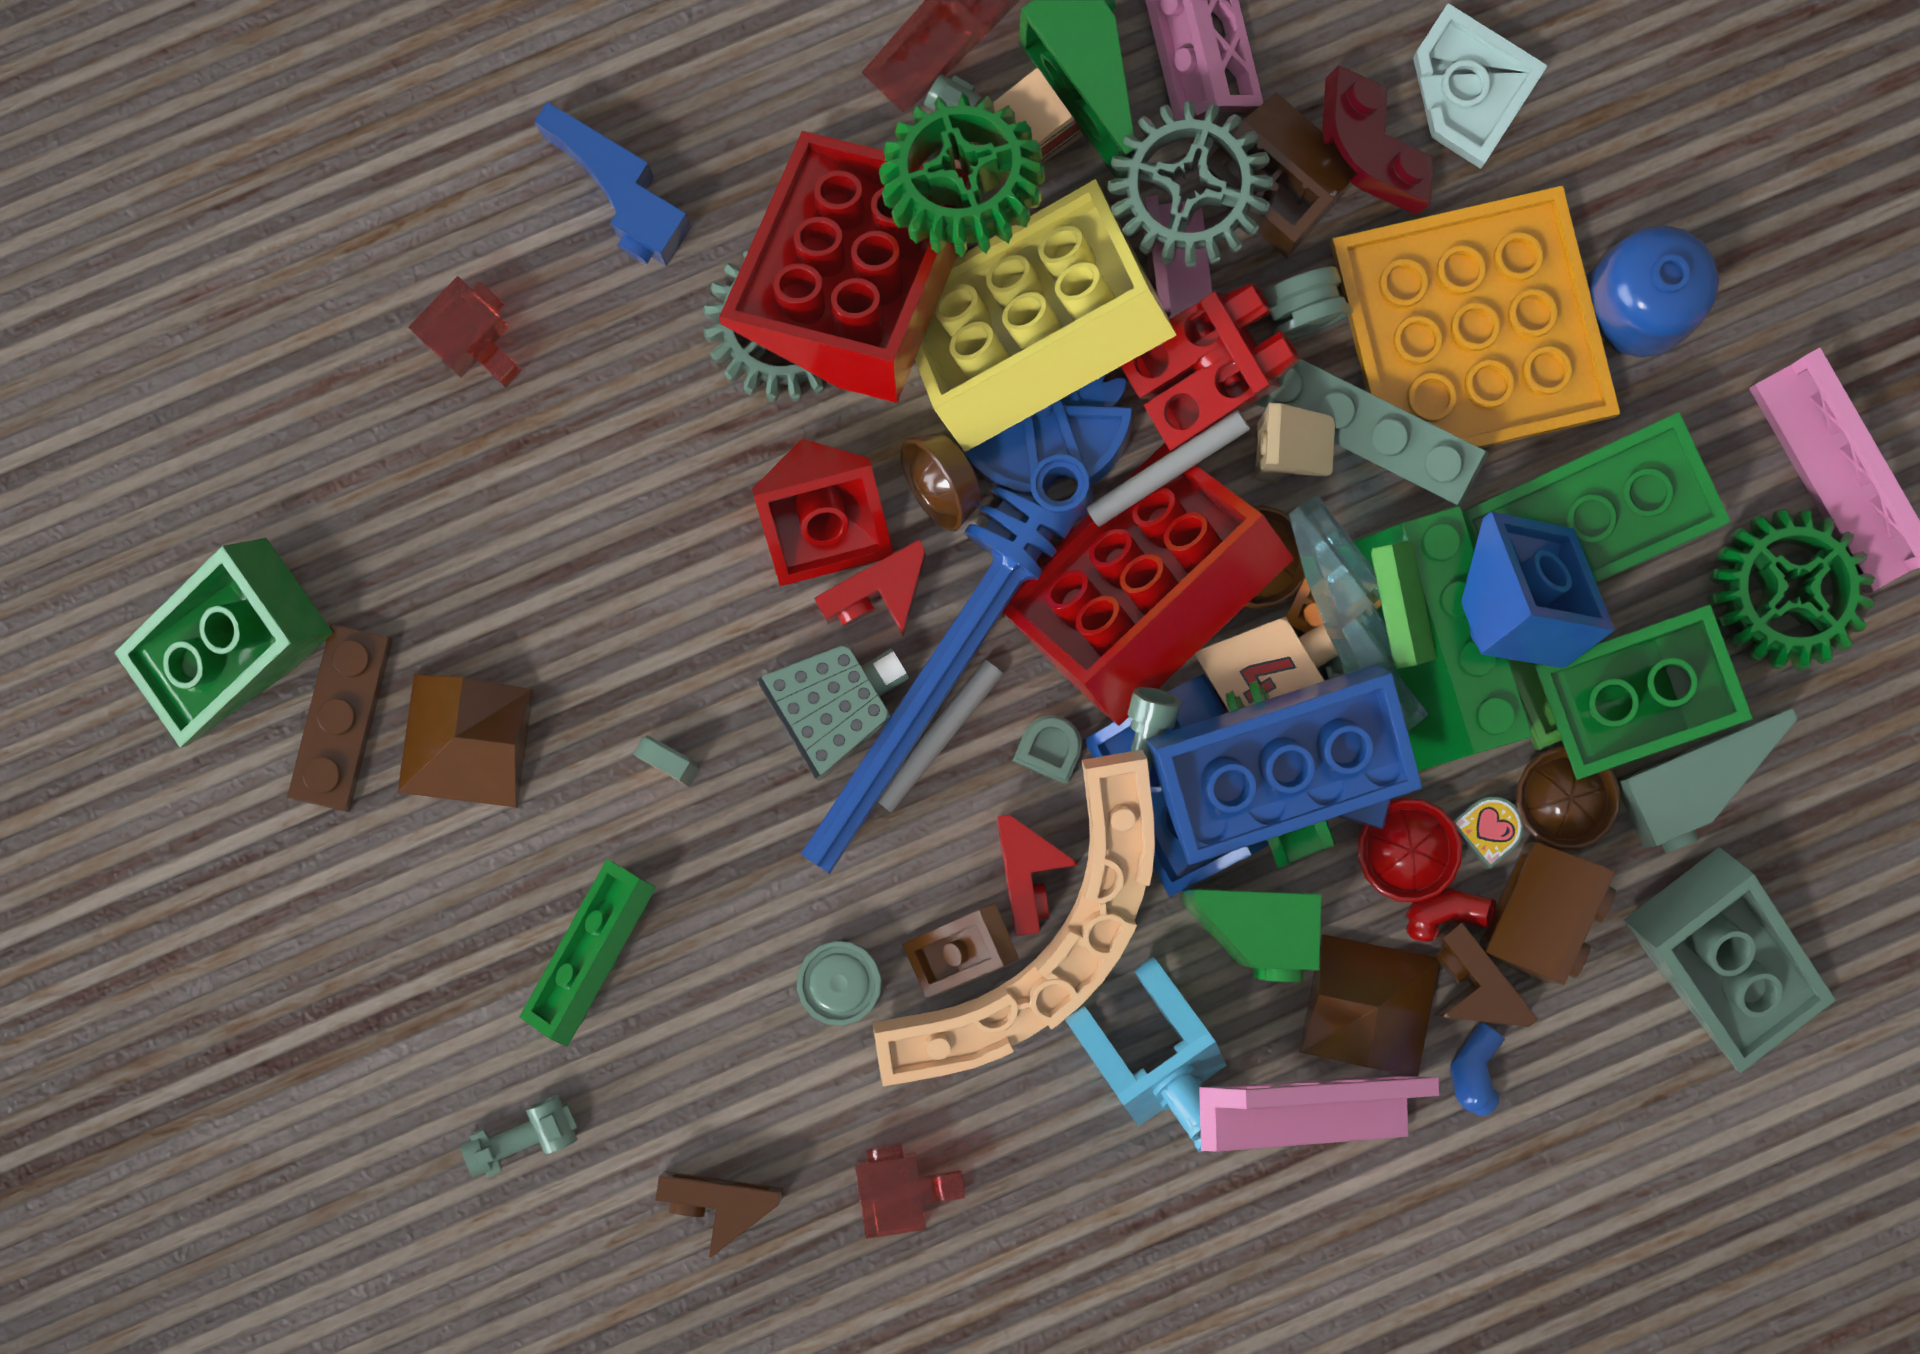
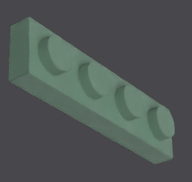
M1302 359L1285 375L1277 379L1281 385L1280 388L1267 396H1263L1255 403L1265 409L1269 403H1280L1333 417L1335 421V444L1460 507L1489 454L1487 451Z

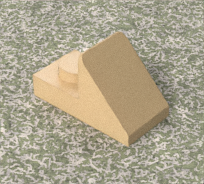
M1269 403L1257 422L1254 481L1278 482L1284 474L1331 475L1334 455V418L1329 415L1285 404Z

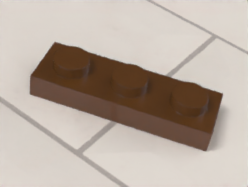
M330 624L333 634L326 640L287 798L350 812L393 639Z

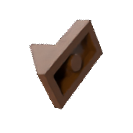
M995 903L902 943L926 999L1019 959Z
M1451 923L1439 933L1435 940L1442 950L1436 954L1437 959L1457 983L1466 978L1471 985L1434 1014L1435 1016L1525 1027L1531 1026L1538 1020L1463 923Z
M664 1171L658 1178L655 1201L669 1202L670 1213L690 1217H705L706 1208L716 1209L709 1258H711L776 1208L782 1200L784 1188Z

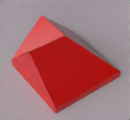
M802 438L752 488L780 587L881 561L894 554L871 462L867 457Z

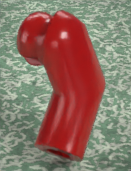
M1444 889L1438 896L1421 902L1411 903L1405 914L1409 919L1406 932L1414 940L1431 942L1439 935V924L1449 920L1489 928L1495 916L1496 900L1455 889Z

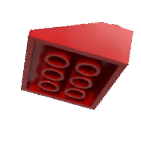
M802 131L719 316L720 324L840 389L898 403L957 257L954 243L948 242L937 255L931 249L930 236L915 244L910 239L909 226L899 228L894 223L892 217L893 209L885 206L882 196V190L885 185L881 183L879 169L881 164L886 163L883 150ZM956 168L958 176L963 179L965 188L970 190L966 172ZM950 204L939 205L947 208L959 209L956 206Z
M1166 443L1154 452L1124 482L1172 452ZM1195 465L1100 527L1096 525L1089 514L1065 539L1054 547L1057 552L1053 558L1044 557L1037 563L1043 571L1039 579L1023 582L1002 614L1087 699L1115 724L1120 726L1129 717L1127 713L1135 688L1150 687L1159 689L1294 560V557L1263 514Z

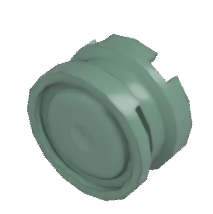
M1329 266L1311 270L1284 280L1262 292L1272 310L1270 313L1272 320L1276 323L1271 333L1272 336L1281 331L1290 340L1297 339L1334 325L1352 314L1353 311L1350 303L1346 302L1345 297L1341 296L1338 290L1341 278L1337 267Z
M833 941L818 946L805 957L798 971L797 992L802 1006L813 1018L827 1025L845 1026L860 1021L874 1008L881 995L882 976L877 961L867 949L853 942Z

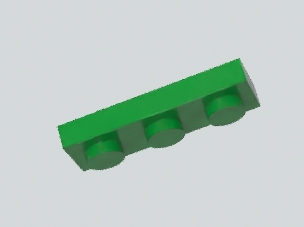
M606 859L519 1018L550 1040L568 1047L577 1029L585 1020L587 1012L608 973L613 969L617 957L635 924L643 915L656 886L623 866Z

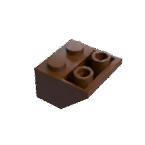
M1276 92L1241 122L1234 137L1239 139L1245 133L1255 131L1258 135V142L1246 152L1247 155L1258 152H1266L1268 154L1269 164L1262 169L1253 171V175H1266L1273 179L1272 189L1253 192L1254 196L1269 202L1268 213L1257 214L1248 211L1247 216L1259 225L1257 233L1288 258L1352 186L1350 179L1357 173L1342 157L1336 143L1324 144L1322 131ZM1219 147L1209 159L1208 170L1214 177L1227 182V186L1241 190V177L1235 162L1224 149Z
M1538 842L1524 843L1496 905L1493 922L1489 928L1485 929L1479 945L1490 959L1539 982L1565 985L1568 976L1576 978L1587 961L1591 945L1584 941L1593 921L1602 922L1612 906L1616 889L1610 887V883L1615 872Z

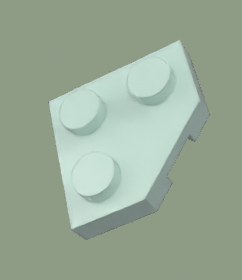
M1448 3L1413 57L1431 138L1481 169L1542 76L1547 65Z

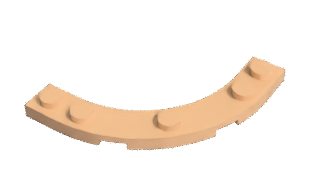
M1143 750L1082 760L1090 830L1087 867L1081 889L1070 914L1054 939L1040 955L1016 976L998 988L973 1000L933 1012L872 1022L883 1087L945 1076L1001 1059L1014 1052L1012 1046L1030 1038L1046 1026H1049L1051 1030L1057 1027L1076 1011L1103 983L1120 959L1136 929L1135 918L1144 896L1145 887L1150 885L1155 849L1154 814L1148 762Z

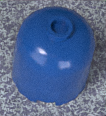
M1661 225L1639 229L1605 253L1587 276V283L1600 335L1611 343L1613 349L1618 353L1640 358L1664 354L1686 340L1703 322L1714 306L1719 285L1716 260L1705 243L1685 229Z

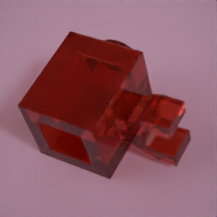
M457 276L408 327L421 342L460 378L477 361L505 388L522 372L517 364L495 344L510 328L498 314L505 305L480 281L470 288Z
M902 1143L867 1148L868 1159L857 1160L855 1164L866 1239L926 1230L927 1220L924 1203L965 1198L962 1170L920 1177L917 1152L903 1153Z

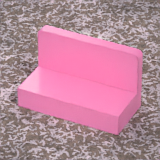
M1158 195L1145 196L1143 205L1147 212L1158 223L1167 228L1171 217L1172 203L1159 205ZM1182 202L1180 213L1183 212L1186 202ZM1202 207L1194 212L1185 233L1205 230ZM1160 242L1157 243L1151 253L1146 255L1149 281L1169 319L1199 303L1201 299L1212 293L1206 248L1195 249L1197 256L1195 268L1186 267L1185 249L1176 248L1175 257L1171 265L1163 264L1161 255L1165 244Z

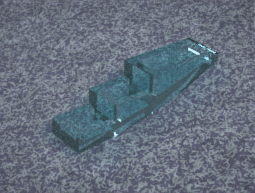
M1315 496L1297 507L1289 516L1303 571L1321 619L1348 673L1375 664H1379L1392 673L1407 732H1409L1428 713L1393 669L1394 662L1386 623L1373 606L1380 600L1375 570L1320 498Z

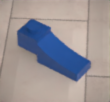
M546 102L534 122L542 137L576 161L604 192L616 211L610 224L616 236L621 238L617 246L643 264L647 265L650 259L653 258L667 266L691 228L686 213L647 190L654 178L648 162L549 102Z

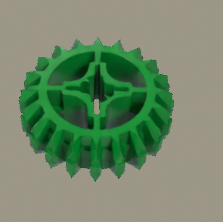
M963 92L957 100L958 106L947 107L946 102L938 96L934 103L935 112L928 114L919 107H915L912 114L914 126L898 122L895 129L897 141L886 142L883 150L886 163L881 164L879 169L881 183L885 185L882 190L885 206L893 209L892 217L894 223L899 228L909 226V236L915 244L930 236L931 249L937 255L948 242L954 243L955 252L961 258L967 251V243L978 242V247L987 254L990 249V237L996 235L1009 244L1010 239L1013 237L1010 224L1027 228V224L1030 221L1028 208L1039 207L1041 190L1038 187L1042 186L1045 182L1044 166L1040 163V160H1042L1041 146L1037 141L1031 140L1032 131L1027 122L1016 123L1015 112L1011 110L1009 105L994 113L993 101L990 100L988 95L977 107L970 106L969 97ZM969 142L979 143L983 145L970 144ZM942 148L937 158L923 163L932 153ZM954 160H958L962 172H966L970 190L965 188L962 177L958 176ZM1007 179L996 195L988 201L981 203L983 196L988 191L1000 187V181ZM950 204L956 206L959 209L947 208L939 205Z
M1779 509L1773 513L1771 523L1763 515H1759L1750 520L1751 532L1743 528L1733 531L1730 536L1736 548L1725 546L1718 550L1716 556L1729 569L1721 568L1710 572L1709 579L1714 583L1724 585V591L1710 595L1708 602L1716 606L1726 604L1728 613L1719 616L1716 619L1719 628L1734 623L1738 629L1730 637L1729 644L1732 647L1741 646L1748 640L1752 642L1748 651L1749 660L1753 662L1759 661L1769 651V662L1772 669L1784 668L1789 658L1796 670L1807 669L1810 667L1812 657L1819 664L1832 661V647L1839 651L1848 650L1852 646V641L1847 631L1858 633L1865 629L1866 622L1855 613V610L1871 609L1875 601L1869 596L1859 594V588L1873 584L1875 577L1867 573L1858 575L1856 565L1864 563L1867 560L1868 554L1861 551L1849 555L1845 548L1852 543L1854 534L1845 532L1833 538L1831 535L1834 530V519L1826 517L1814 527L1813 515L1810 510L1804 509L1798 512L1794 520H1792L1787 509ZM1790 543L1809 550L1814 556L1800 565H1795L1786 560L1782 555L1775 557L1766 547L1769 544ZM1752 565L1756 568L1753 575L1758 579L1762 587L1761 600L1754 608L1748 589ZM1827 572L1830 575L1833 586V602L1830 613L1827 611L1830 605L1821 593V582ZM1806 574L1797 583L1799 586L1794 591L1796 598L1776 605L1785 596L1783 593L1789 587L1787 581ZM1783 614H1788L1794 617L1800 624L1807 622L1816 632L1808 637H1792L1773 630L1768 624L1773 619L1781 617Z

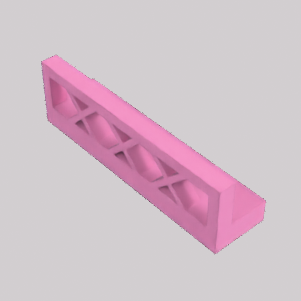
M1145 0L1174 121L1184 120L1183 107L1186 101L1194 102L1196 109L1195 119L1203 121L1210 104L1218 105L1219 113H1252L1264 103L1239 0ZM1212 11L1223 23L1225 38L1214 29L1211 17ZM1225 68L1236 77L1240 95H1230Z
M1821 348L1812 351L1790 366L1750 387L1752 395L1823 519L1826 517L1834 519V530L1832 532L1834 538L1842 533L1850 532L1854 534V539L1845 548L1849 555L1861 551L1868 554L1867 560L1864 563L1856 565L1858 575L1867 573L1875 577L1873 584L1863 587L1866 594L1881 588L1912 570L1920 568V520Z
M1383 1075L1199 1087L1201 1150L1220 1152L1408 1137L1407 1098L1439 1096V1077Z

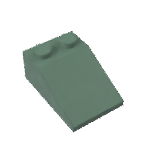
M1720 847L1624 919L1650 960L1739 1073L1745 1071L1836 1001L1756 876Z

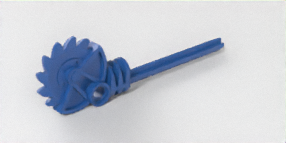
M1106 374L964 452L976 472L994 486L992 492L1001 501L997 510L988 506L980 507L979 510L989 520L985 528L969 524L964 531V534L969 539L992 554V565L803 849L802 856L829 874L1019 586L1026 580H1038L1043 573L1036 563L1039 556L1053 558L1057 552L1049 542L1050 539H1065L1074 524L1088 514L1086 507L1094 502V489L1092 485L1101 480L1115 466L1130 439L1134 420L1132 408L1116 407L1125 394L1127 383L1124 378H1116L1105 382ZM1060 478H1069L1078 484L1075 494L1068 500L1054 501L1047 497L1049 486Z

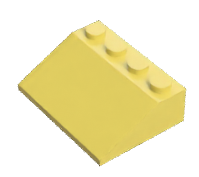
M1096 179L1031 215L1027 228L1018 225L1011 226L1013 237L1010 239L1009 244L994 236L990 238V249L987 254L976 246L967 251L962 258L958 256L955 259L915 362L934 410L964 452L1176 336L1151 282L1129 240L1124 236L1122 227L1117 217H1114L1111 206Z

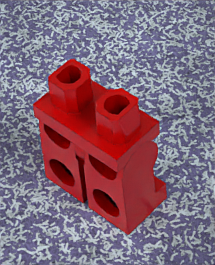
M1249 284L1231 291L1227 295L1216 291L1201 299L1199 303L1169 319L1176 336L1121 366L1138 397L1150 400L1144 404V407L1170 451H1174L1238 409L1239 412H1242L1259 401L1263 396H1267L1280 388L1281 385L1277 379L1285 375L1301 360L1292 342L1284 332H1278L1258 346L1247 328L1272 312L1269 303L1257 285Z

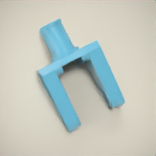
M1152 956L1134 972L1181 1040V1042L1174 1046L1176 1055L1148 1074L1143 1068L1132 1074L1085 1006L1074 1011L1065 1021L1138 1127L1162 1110L1170 1109L1195 1143L1198 1152H1202L1199 1087L1203 1085L1205 1080L1223 1069L1227 1064L1214 1038L1157 960Z

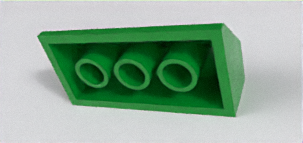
M1460 506L1395 525L1336 548L1343 573L1376 579L1371 556L1372 548L1413 541L1437 659L1397 669L1393 662L1382 606L1360 627L1372 665L1379 664L1392 673L1418 771L1533 737L1509 660L1480 654L1478 646L1474 643L1470 634V625L1461 601L1474 549Z

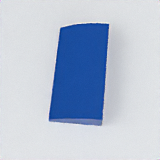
M1379 664L1146 739L1168 811L1189 865L1422 789L1392 673Z

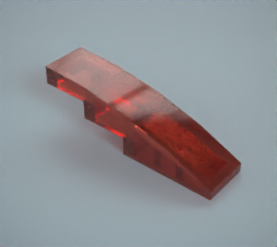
M925 0L866 66L862 73L903 113H907L930 91L940 74L946 76L1020 0Z

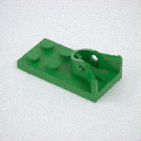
M1680 412L1462 512L1474 551L1482 520L1491 511L1573 528L1596 583L1731 522Z

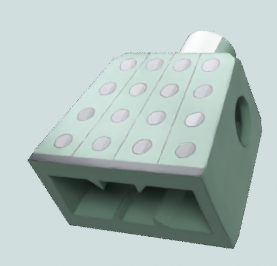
M848 644L766 674L756 681L814 778L819 781L887 724L891 716L881 701L880 696L910 678L892 648L860 666Z

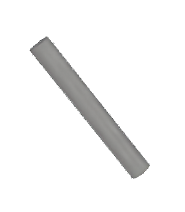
M1235 410L1086 507L1088 513L1098 527L1102 526L1249 431L1250 427L1239 410Z
M985 659L911 750L878 800V803L890 813L897 807L1004 675L997 667Z

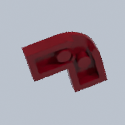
M1338 65L1325 79L1322 119L1324 144L1336 143L1342 157L1357 173L1350 179L1354 186L1370 195L1418 215L1431 204L1433 156L1385 134L1388 87Z

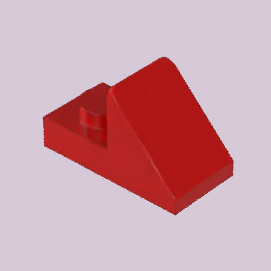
M917 540L814 598L828 625L838 619L843 627L856 622L874 610L870 601L880 596L900 633L904 636L926 558L925 549L920 540Z
M1011 815L997 816L1015 936L1040 933L1038 921L1050 919L1044 883L1033 885L1031 873L1078 866V863Z

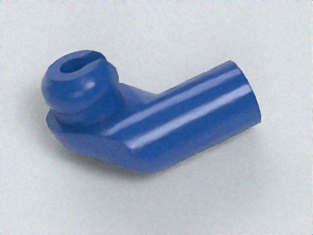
M1483 1022L1478 1024L1452 1059L1450 1065V1074L1457 1101L1466 1111L1473 1112L1478 1116L1489 1115L1499 1104V1094L1496 1089H1493L1487 1064L1505 1041L1504 1037Z

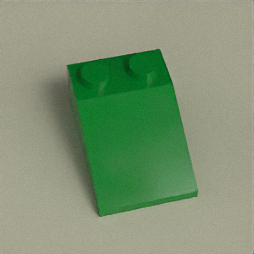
M1031 1L1021 8L1020 47L1033 65L1043 74L1115 178H1127V174L1118 172L1111 166L1113 156H1124L1132 159L1135 153L1133 149L1123 143L1124 137L1128 134L1134 136L1116 17L1113 14L1117 9L1115 1Z
M261 538L224 545L219 548L114 653L181 748L191 744L294 670L333 632L268 539Z
M1711 605L1597 644L1565 668L1547 665L1535 666L1576 780L1753 719Z

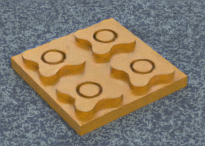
M1563 186L1336 237L1330 242L1335 267H1337L1341 278L1340 287L1342 295L1345 297L1346 302L1350 303L1353 311L1348 316L1366 392L1481 449L1612 419L1620 415Z

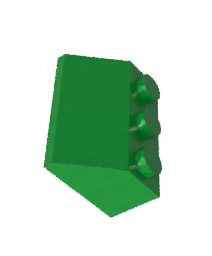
M1219 890L1181 891L1180 903L1238 965L1253 968V978L1275 982H1303V970L1319 971L1321 894Z

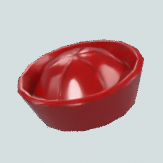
M1400 798L1390 803L1384 829L1368 825L1363 826L1358 837V861L1364 877L1380 894L1397 902L1417 903L1438 896L1453 882L1462 861V841L1455 822L1440 807L1423 799Z

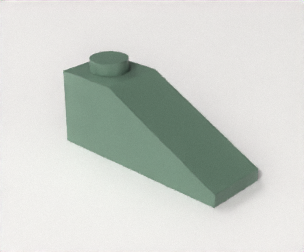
M1793 708L1770 714L1618 780L1621 791L1620 797L1643 848L1656 847L1662 844L1665 853H1670L1698 841L1699 837L1695 830L1712 823L1796 722L1797 716Z

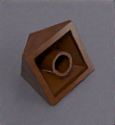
M414 674L397 793L518 808L534 690L465 677Z
M1321 934L1319 971L1314 970L1299 1052L1367 1068L1418 1076L1440 964L1437 957Z

